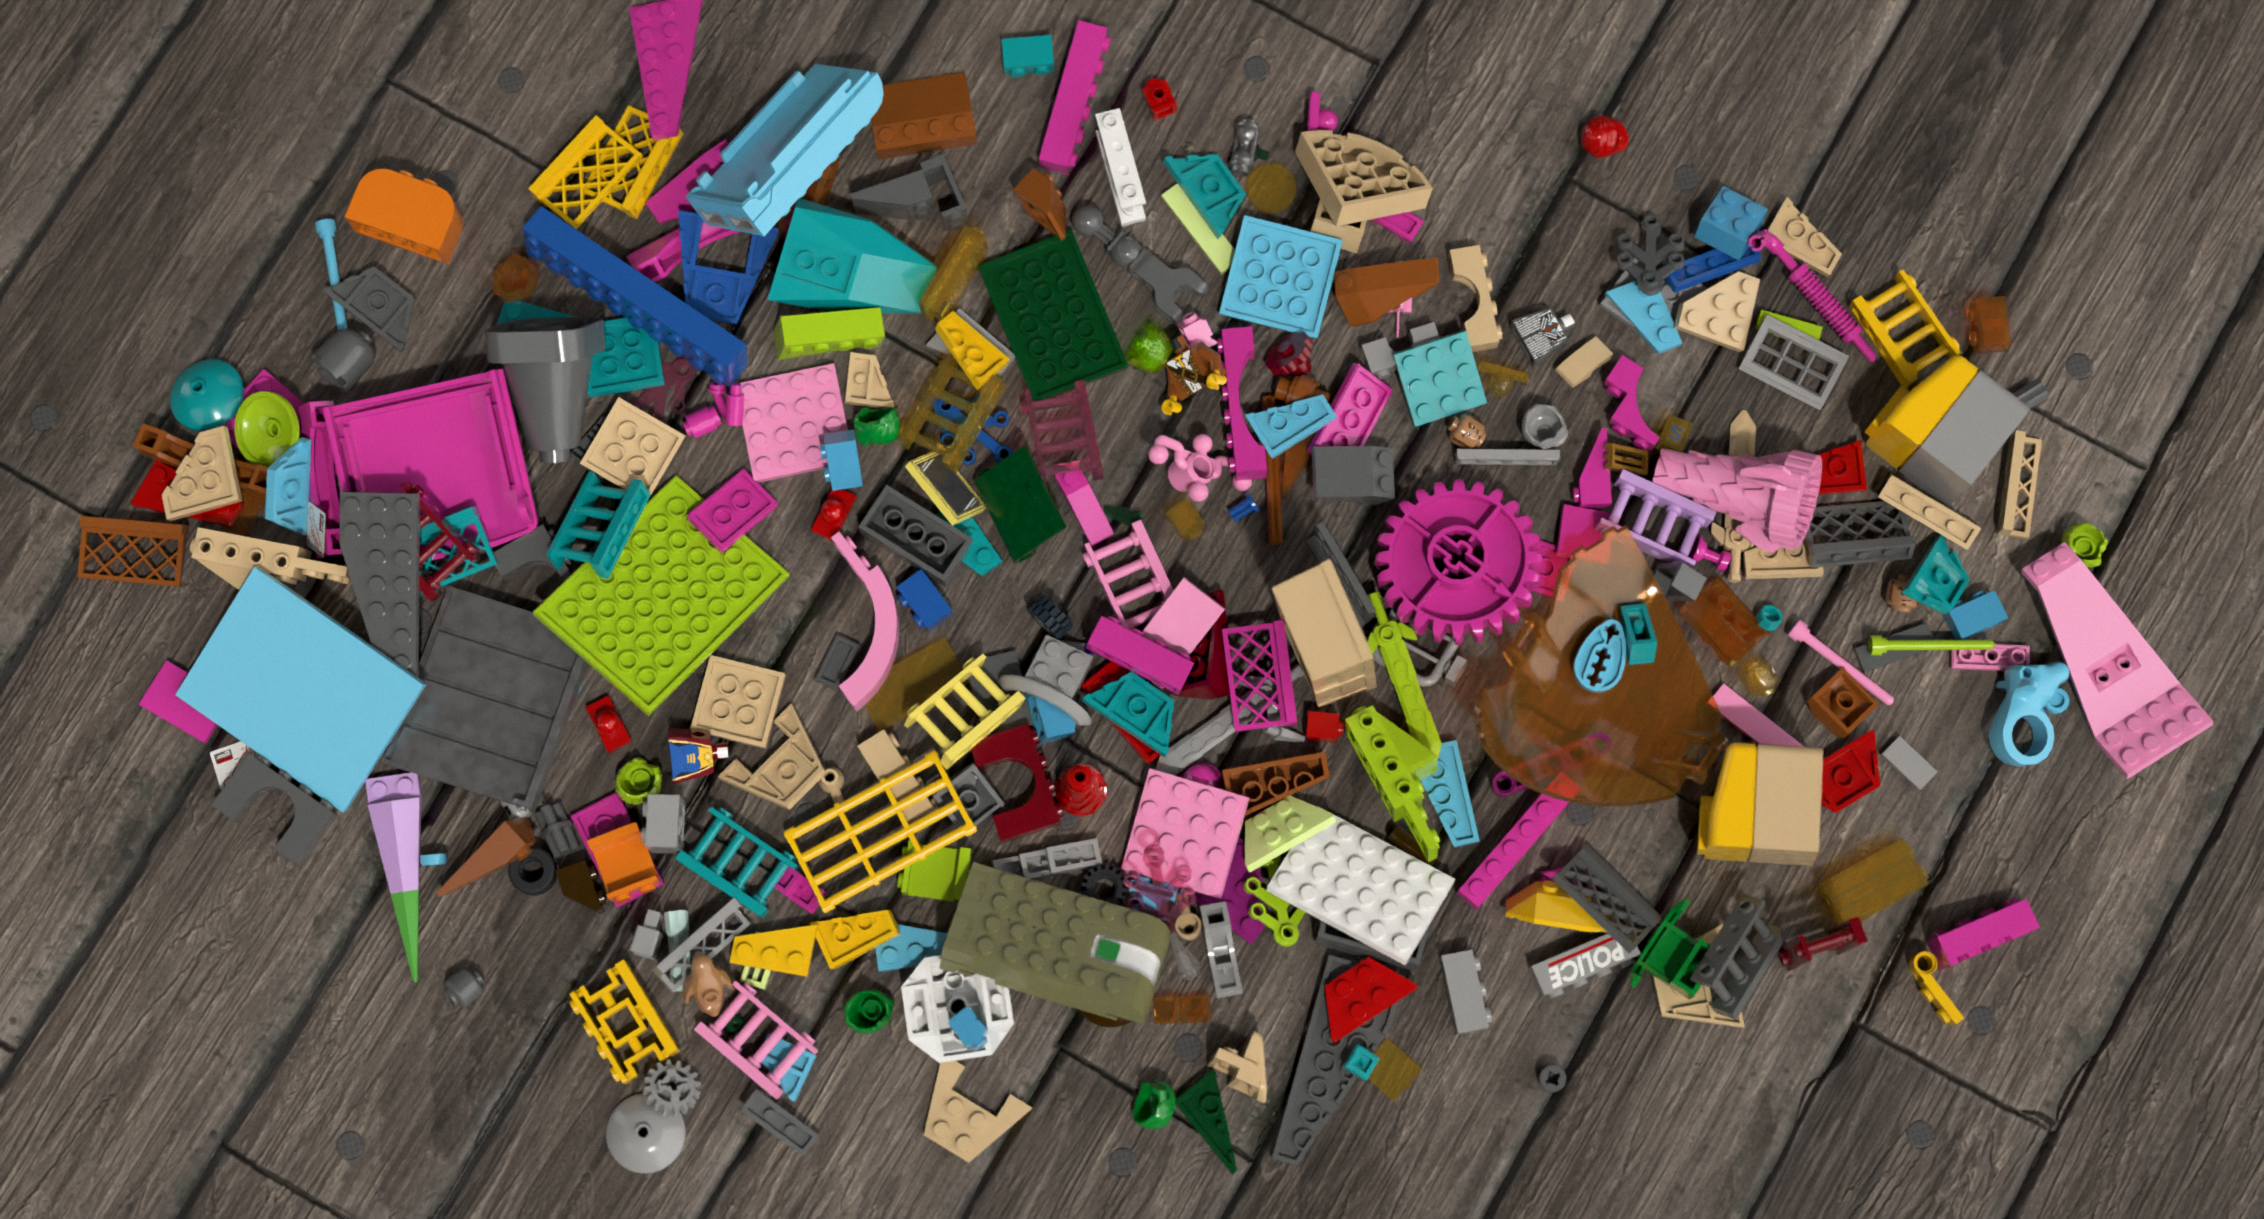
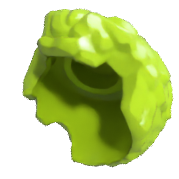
M2081 522L2072 523L2064 531L2061 544L2065 542L2087 568H2093L2101 564V553L2105 551L2108 539L2094 525Z
M633 758L618 771L615 779V792L618 793V796L623 801L629 804L640 805L644 801H648V794L660 793L662 783L661 768L657 765L647 764L642 758Z

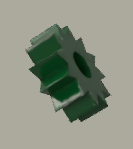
M735 1014L734 1018L732 1017L726 1026L728 1028L726 1030H730V1034L734 1032L736 1036L737 1032L739 1033L745 1026L743 1024L745 1019H741V1015L737 1017ZM734 1022H738L737 1028L733 1027Z

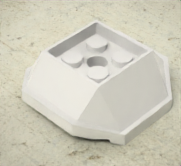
M942 955L924 958L901 986L909 1041L939 1063L993 1055L1014 1025L1009 988L996 985L995 979L972 973L971 977L959 974L958 971L949 972L939 969ZM956 1000L964 1001L966 1007L972 1009L978 1020L982 1022L988 1031L986 1037L988 1042L977 1051L974 1048L967 1050L948 1024L949 1020L956 1015L951 1011V1005Z

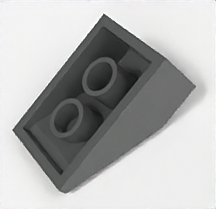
M923 170L850 194L855 214L905 220L916 218L917 220H924L930 217L931 213L935 212L933 198Z
M1376 446L1312 447L1314 498L1375 505L1395 499L1393 448Z

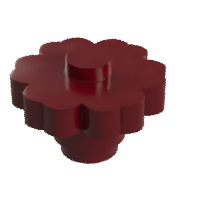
M1293 332L1281 339L1280 343L1274 344L1267 353L1269 359L1265 362V365L1273 375L1280 373L1282 376L1289 373L1295 377L1297 375H1307L1312 368L1309 356L1312 353L1310 348L1314 343L1305 332L1299 334Z

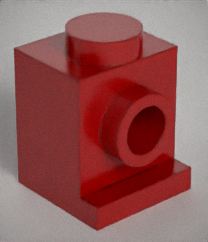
M1159 78L1149 80L1145 84L1146 87L1142 88V96L1153 120L1156 121L1176 113L1177 102L1171 93L1166 79L1159 81ZM1163 93L1161 98L1155 97L1156 94Z

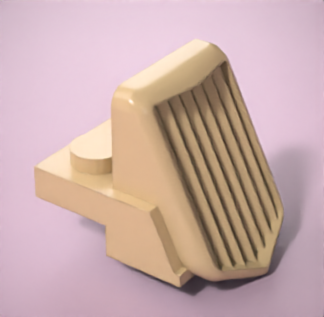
M1253 1031L1248 1036L1240 1056L1232 1048H1218L1210 1057L1207 1066L1231 1076L1228 1087L1251 1097L1253 1096L1257 1101L1265 1103L1267 1100V1082L1263 1038L1260 1033Z

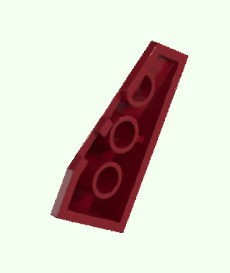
M1217 590L1206 593L1225 607L1224 591ZM1226 608L1189 655L1191 657L1190 661L1194 662V665L1179 695L1171 692L1172 695L1207 700L1230 695L1222 629L1228 628Z

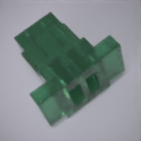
M1257 145L1254 162L1257 159L1267 161L1270 152L1260 149L1259 145Z

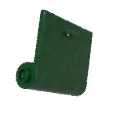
M1026 446L1021 447L991 469H984L976 474L977 478L974 480V484L1015 564L1034 556L1037 553L1035 548L1067 528Z

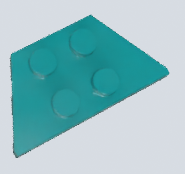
M1218 154L1205 155L1203 157L1187 155L1186 158L1175 159L1172 156L1165 157L1163 164L1215 237L1219 239L1246 196V193Z
M1938 533L1901 592L1945 615L1952 611L1970 579L1960 563L1957 552L1951 553L1945 541L1946 537Z
M1133 672L1122 676L1115 682H1110L1092 694L1085 695L1082 700L1083 703L1163 757H1166L1169 751L1168 745L1175 700Z

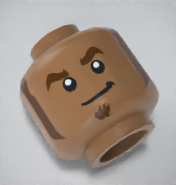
M1467 413L1462 414L1459 418L1454 416L1447 427L1450 430L1449 440L1462 449H1478L1487 435L1484 423Z
M1899 574L1898 579L1889 580L1885 601L1888 605H1891L1890 609L1911 612V609L1918 607V601L1901 592L1911 576Z

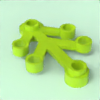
M1281 855L1277 856L1274 861L1271 860L1262 865L1267 868L1270 881L1278 870ZM1251 877L1247 879L1243 884L1244 891L1255 895L1274 909L1277 920L1266 913V908L1261 903H1255L1249 907V916L1273 931L1274 940L1279 945L1289 947L1295 944L1299 938L1297 926L1306 912L1297 908L1292 916L1288 918L1287 908L1290 903L1267 892L1261 887V883L1257 878ZM1249 881L1255 883V890L1249 888ZM1254 907L1260 909V916L1254 914ZM1284 929H1288L1290 931L1289 938L1284 936Z

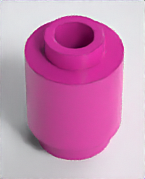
M714 405L709 408L705 406L685 415L686 421L682 422L688 437L693 435L695 439L716 430L717 426L722 424Z

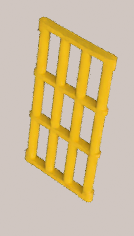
M936 750L924 755L925 758L888 778H881L880 782L841 803H835L834 807L797 827L792 826L783 831L784 837H786L824 913L836 908L835 905L875 884L877 886L881 884L880 881L911 864L927 859L926 856L965 835L968 837L977 832V827L972 819H970L947 772L940 763L941 760ZM936 764L942 778L897 801L891 787ZM945 787L949 789L954 801L911 824L908 823L902 810ZM885 791L892 805L851 826L845 812ZM957 810L960 811L966 822L964 825L923 847L920 846L914 833ZM897 814L904 828L863 849L856 835ZM837 816L841 818L846 828L844 831L801 853L795 841L796 838ZM909 837L915 851L875 872L868 858ZM849 839L852 840L857 853L813 876L806 862ZM863 861L869 876L827 899L824 898L818 885Z

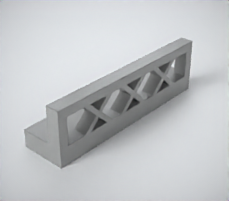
M735 898L728 901L651 969L671 993L684 984L685 979L691 972L690 970L685 974L686 968H691V964H686V954L690 950H701L703 954H705V951H711L707 956L712 959L734 937L738 936L750 925V922L738 910L741 905ZM731 914L742 924L736 930H725V919ZM709 933H720V941L717 947H705L706 936ZM724 934H730V935L724 940ZM671 967H681V979L673 984L664 973Z

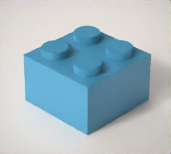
M1723 186L1702 217L1695 238L1740 260L1749 247L1748 241L1750 237L1755 235L1754 232L1756 230H1760L1768 209Z

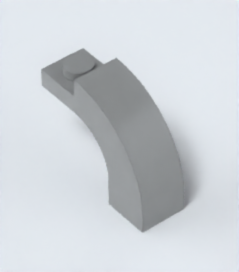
M1226 901L1200 906L1205 944L1217 998L1243 994Z

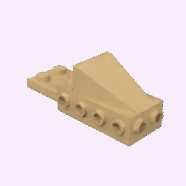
M199 527L196 538H193L190 544L191 558L196 559L239 591L256 566L278 581L297 585V580L306 582L307 576L324 580V576L327 575L328 580L348 585L351 580L346 566L310 560L312 552L297 546Z

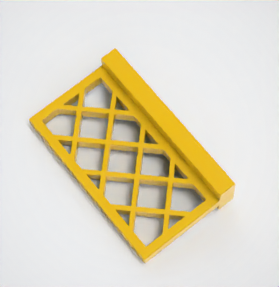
M628 105L614 132L621 138L628 137L629 144L636 150L649 146L650 153L648 157L641 159L633 167H637V177L630 181H626L624 177L622 179L623 183L617 185L609 193V198L606 197L602 203L623 211L629 217L637 220L645 202L652 193L684 133L679 128L678 136L653 141L648 133L650 124L649 122L645 123V120L649 121L648 114ZM632 114L639 117L642 125L629 129L627 123ZM644 130L647 140L633 144L631 135ZM612 137L605 148L614 147ZM618 152V163H621L619 156L630 152ZM614 153L601 154V165H605L606 161L613 159ZM613 169L608 172L601 170V180L608 181V177L615 175V170ZM597 171L591 172L586 183L597 182ZM591 188L584 189V195L594 199L598 195V192L591 191ZM625 189L627 195L622 204L614 201L612 193Z
M595 115L528 189L537 201L543 203L568 225L577 229L642 159L643 155ZM606 134L613 138L614 147L600 148V141ZM629 151L634 155L628 162L618 163V152ZM614 153V164L601 165L600 154ZM596 154L597 166L583 167V159L587 155ZM601 170H615V177L611 181L601 182ZM597 171V182L584 183L583 172ZM571 173H579L580 184L566 185V178ZM598 188V195L594 199L585 200L584 189ZM580 189V201L567 202V191ZM562 191L563 202L551 203L547 200L553 192ZM581 206V214L574 221L568 217L567 207Z

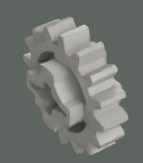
M670 1060L666 1061L665 1066L658 1062L655 1070L649 1069L648 1077H645L643 1085L646 1087H644L642 1094L648 1096L646 1104L653 1103L655 1105L653 1108L654 1112L659 1109L663 1110L662 1115L664 1117L668 1112H672L673 1117H677L678 1111H681L684 1115L687 1114L688 1107H695L696 1100L699 1099L701 1093L698 1091L701 1082L695 1081L698 1075L697 1072L690 1074V1065L682 1068L681 1061L679 1060L676 1065H672ZM664 1076L663 1080H658V1082L655 1083L658 1078ZM686 1094H688V1096L684 1100H679L680 1097H685Z

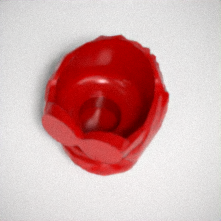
M1601 115L1592 118L1584 126L1580 142L1582 148L1594 158H1605L1624 151L1628 146L1629 136L1621 122Z

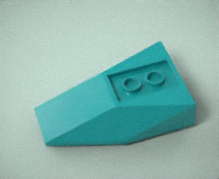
M799 198L794 208L767 300L829 312L881 307L882 314L923 313L938 266L872 220Z

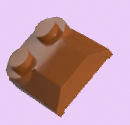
M1844 667L1808 700L1811 713L1833 735L1842 738L1849 735L1880 704L1861 687Z

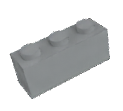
M1473 950L1442 955L1439 959L1455 1034L1460 1035L1488 1029V1023L1492 1022V1016L1489 1006H1484L1483 997L1486 996L1484 981H1479L1477 971L1481 970L1478 955H1473Z

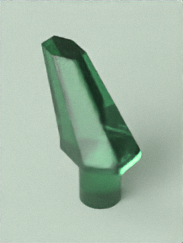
M1103 505L1106 516L1127 526H1131L1130 522L1143 521L1142 510L1129 512V507Z

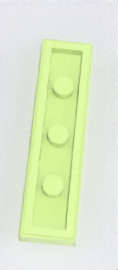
M1178 183L1163 193L1161 198L1220 275L1230 270L1235 249L1222 234L1219 239L1215 237Z

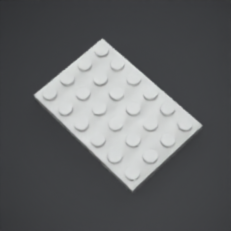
M1333 814L1336 820L1334 824L1289 850L1268 884L1266 891L1406 966L1452 888L1455 879Z

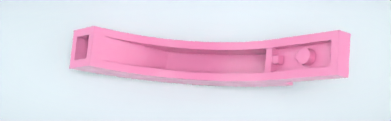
M838 532L831 537L833 544L869 591L875 611V630L870 649L859 668L839 685L841 692L857 712L878 692L891 671L899 642V617L893 593L879 566L877 565L871 569L872 567L863 555L859 558L854 552L857 547L850 537L844 538Z

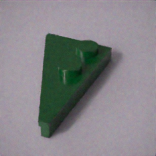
M1212 1070L1177 1098L1176 1106L1228 1171L1234 1174L1237 1171L1216 1072Z

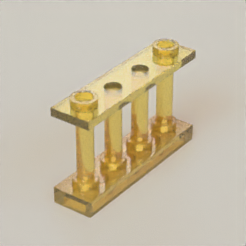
M949 353L947 358L940 362L937 375L908 424L901 428L898 440L907 450L915 442L941 455L942 463L946 469L956 474L1006 386L1001 378L992 374L989 381L978 389L981 395L973 403L944 390L951 377L975 388L965 372L957 368L959 363ZM939 398L967 412L968 417L964 424L958 425L932 412L936 399ZM927 420L955 434V439L951 446L946 447L920 434L919 431Z

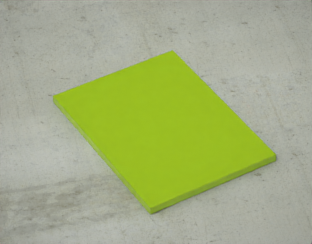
M676 475L647 502L609 579L599 578L590 563L584 562L533 611V615L648 716L769 598L790 575L789 572L746 535L721 554L686 519L687 514L701 504L704 499Z

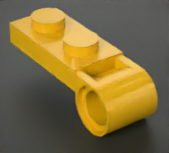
M1927 951L1913 955L1908 962V968L1921 987L1919 990L1920 994L1928 1003H1933L1937 1008L1936 1014L1944 1024L1956 1025L1964 1017L1931 975L1937 968L1936 957ZM1920 957L1928 962L1927 971H1922L1918 968L1917 961Z

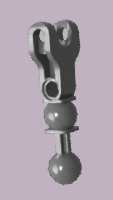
M1084 205L1075 210L1072 215V225L1075 231L1085 237L1095 236L1108 247L1106 255H1111L1112 260L1117 266L1128 268V273L1153 293L1156 312L1171 324L1177 325L1176 323L1181 321L1183 317L1182 310L1174 303V295L1180 291H1188L1196 297H1202L1209 291L1207 284L1192 270L1187 268L1170 269L1146 249L1142 251L1141 245L1136 239L1125 237L1124 231L1116 235L1103 224V215L1098 208L1092 205Z

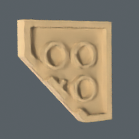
M1739 271L1729 275L1722 281L1680 303L1673 328L1737 352L1744 351L1760 279Z
M221 426L198 434L194 441L196 444L189 455L184 457L175 472L177 475L162 494L167 520L173 521L242 502L228 427Z

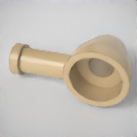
M836 767L824 768L826 774L818 781L819 786L823 791L831 793L834 804L843 802L844 799L840 790L844 785L843 773ZM828 774L835 775L832 782L825 780Z
M1180 892L1176 895L1180 916L1176 920L1175 929L1182 939L1193 941L1201 933L1202 924L1199 917L1190 911L1188 893ZM1187 929H1194L1192 933H1186Z

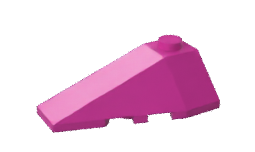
M726 139L704 153L645 202L659 224L679 219V210L696 212L685 196L694 187H699L696 179L703 172H707L712 177L724 164L719 154L729 145Z

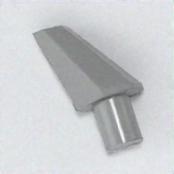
M1285 726L1263 729V732L1270 734L1274 740L1300 743L1305 741L1304 735Z

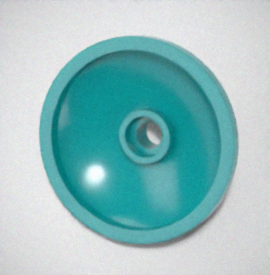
M206 359L190 365L177 377L171 389L170 406L174 417L183 426L193 431L203 432L225 425L235 416L242 404L244 397L242 378L233 366L222 360Z

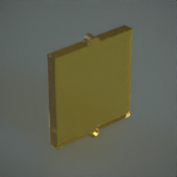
M1387 1038L1380 1048L1373 1053L1380 1059L1368 1080L1395 1102L1406 1088L1411 1087L1410 1083L1422 1068Z

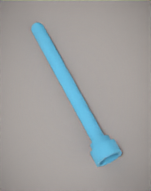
M322 219L315 222L316 233L323 239L330 287L340 283L333 242L337 228L334 219ZM333 300L337 330L348 328L345 309Z

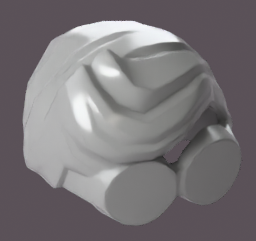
M1537 403L1524 414L1522 433L1529 443L1547 450L1558 447L1566 441L1568 437L1567 426L1555 406Z

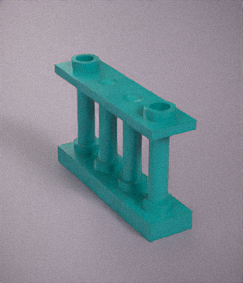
M589 471L553 542L548 547L546 556L555 569L560 570L564 561L571 559L590 563L599 578L609 579L651 496L642 480L632 479L629 487L626 490L603 486L595 473ZM598 496L622 500L615 511L593 507ZM587 517L611 521L605 532L582 528ZM576 538L600 542L594 553L571 549Z
M711 807L709 812L716 817L693 851L690 850L687 854L681 850L675 859L732 899L735 898L741 905L764 920L769 913V910L765 907L767 903L765 900L788 867L796 871L799 870L798 865L795 864L797 859L785 850L782 854L733 822L731 820L733 815L720 807L717 811ZM726 824L737 833L715 865L707 868L701 864L703 860L701 857L722 826ZM745 838H747L759 847L736 880L732 879L729 883L722 878L724 875L722 871ZM766 853H769L778 859L779 863L757 895L753 894L750 897L743 892L745 890L744 885Z

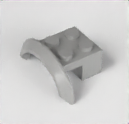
M1045 636L1025 677L1002 675L998 680V684L1003 690L1021 691L1043 699L1068 714L1075 724L1088 726L1092 723L1089 714L1072 699L1078 688L1080 689L1091 668L1093 656L1051 636Z

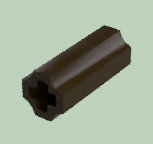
M1402 821L1387 838L1403 852L1430 866H1433L1442 854L1438 850L1437 858L1428 863L1409 827Z

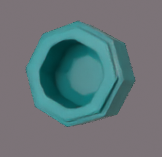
M1763 605L1755 616L1758 625L1766 631H1775L1783 620L1781 611L1773 605Z

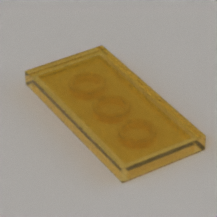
M946 638L893 665L878 692L864 705L879 732L908 717L906 713L913 705L924 703L963 670ZM969 679L965 680L962 684L964 686L970 684Z

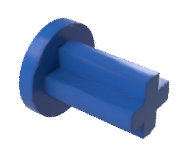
M1248 492L1245 494L1247 497L1245 500L1228 510L1235 522L1253 510L1257 513L1260 512V509Z

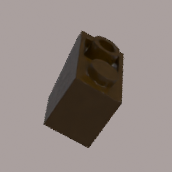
M586 860L555 870L562 893L566 898L600 914L605 912L603 905L607 904L603 890L597 889L595 880L599 878L594 865L590 866Z

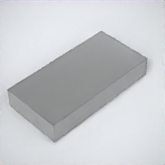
M1898 736L1881 754L1918 791L1938 772L1901 736Z

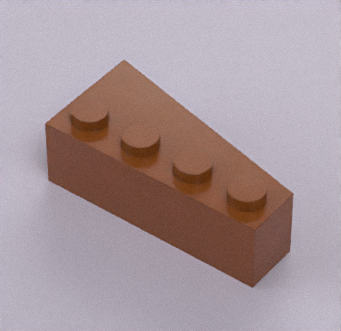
M1325 752L1221 770L1224 790L1250 797L1245 815L1330 778Z

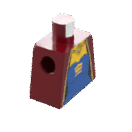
M668 728L673 784L714 773L713 759L728 758L727 742L711 744L710 731Z

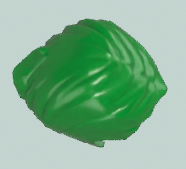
M878 989L862 990L846 1002L844 1008L845 1023L852 1030L864 1035L882 1030L891 1019L893 1007H895L894 1000L890 995Z

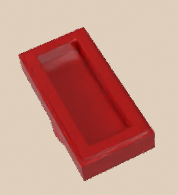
M831 489L826 501L821 506L820 513L811 532L832 541L831 537L841 531L857 496L843 489L835 491Z
M609 695L585 707L609 754L632 742Z

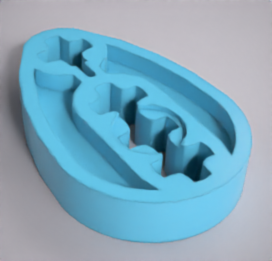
M1606 620L1595 628L1583 641L1573 660V676L1579 686L1589 692H1606L1613 688L1622 677L1626 660V639L1622 625L1618 621ZM1610 626H1613L1614 632L1617 635H1613L1606 644L1608 633L1604 631V628L1608 629ZM1603 649L1608 659H1604L1601 663L1604 671H1600L1597 674L1596 679L1600 683L1591 686L1587 676L1593 675L1595 668L1591 667V664L1598 662L1599 656L1595 654Z

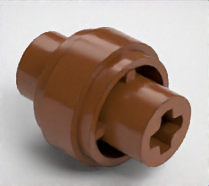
M1303 374L1302 376L1297 375L1294 380L1281 377L1274 397L1286 402L1285 406L1319 395H1324L1329 403L1330 393L1319 390L1320 383L1316 382L1315 378Z

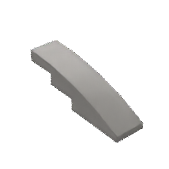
M1095 838L993 860L991 864L992 868L1036 880L1100 865L1102 860L1098 841Z

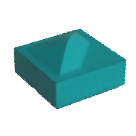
M1356 1044L1344 1063L1343 1068L1362 1081H1367L1380 1058L1361 1045Z

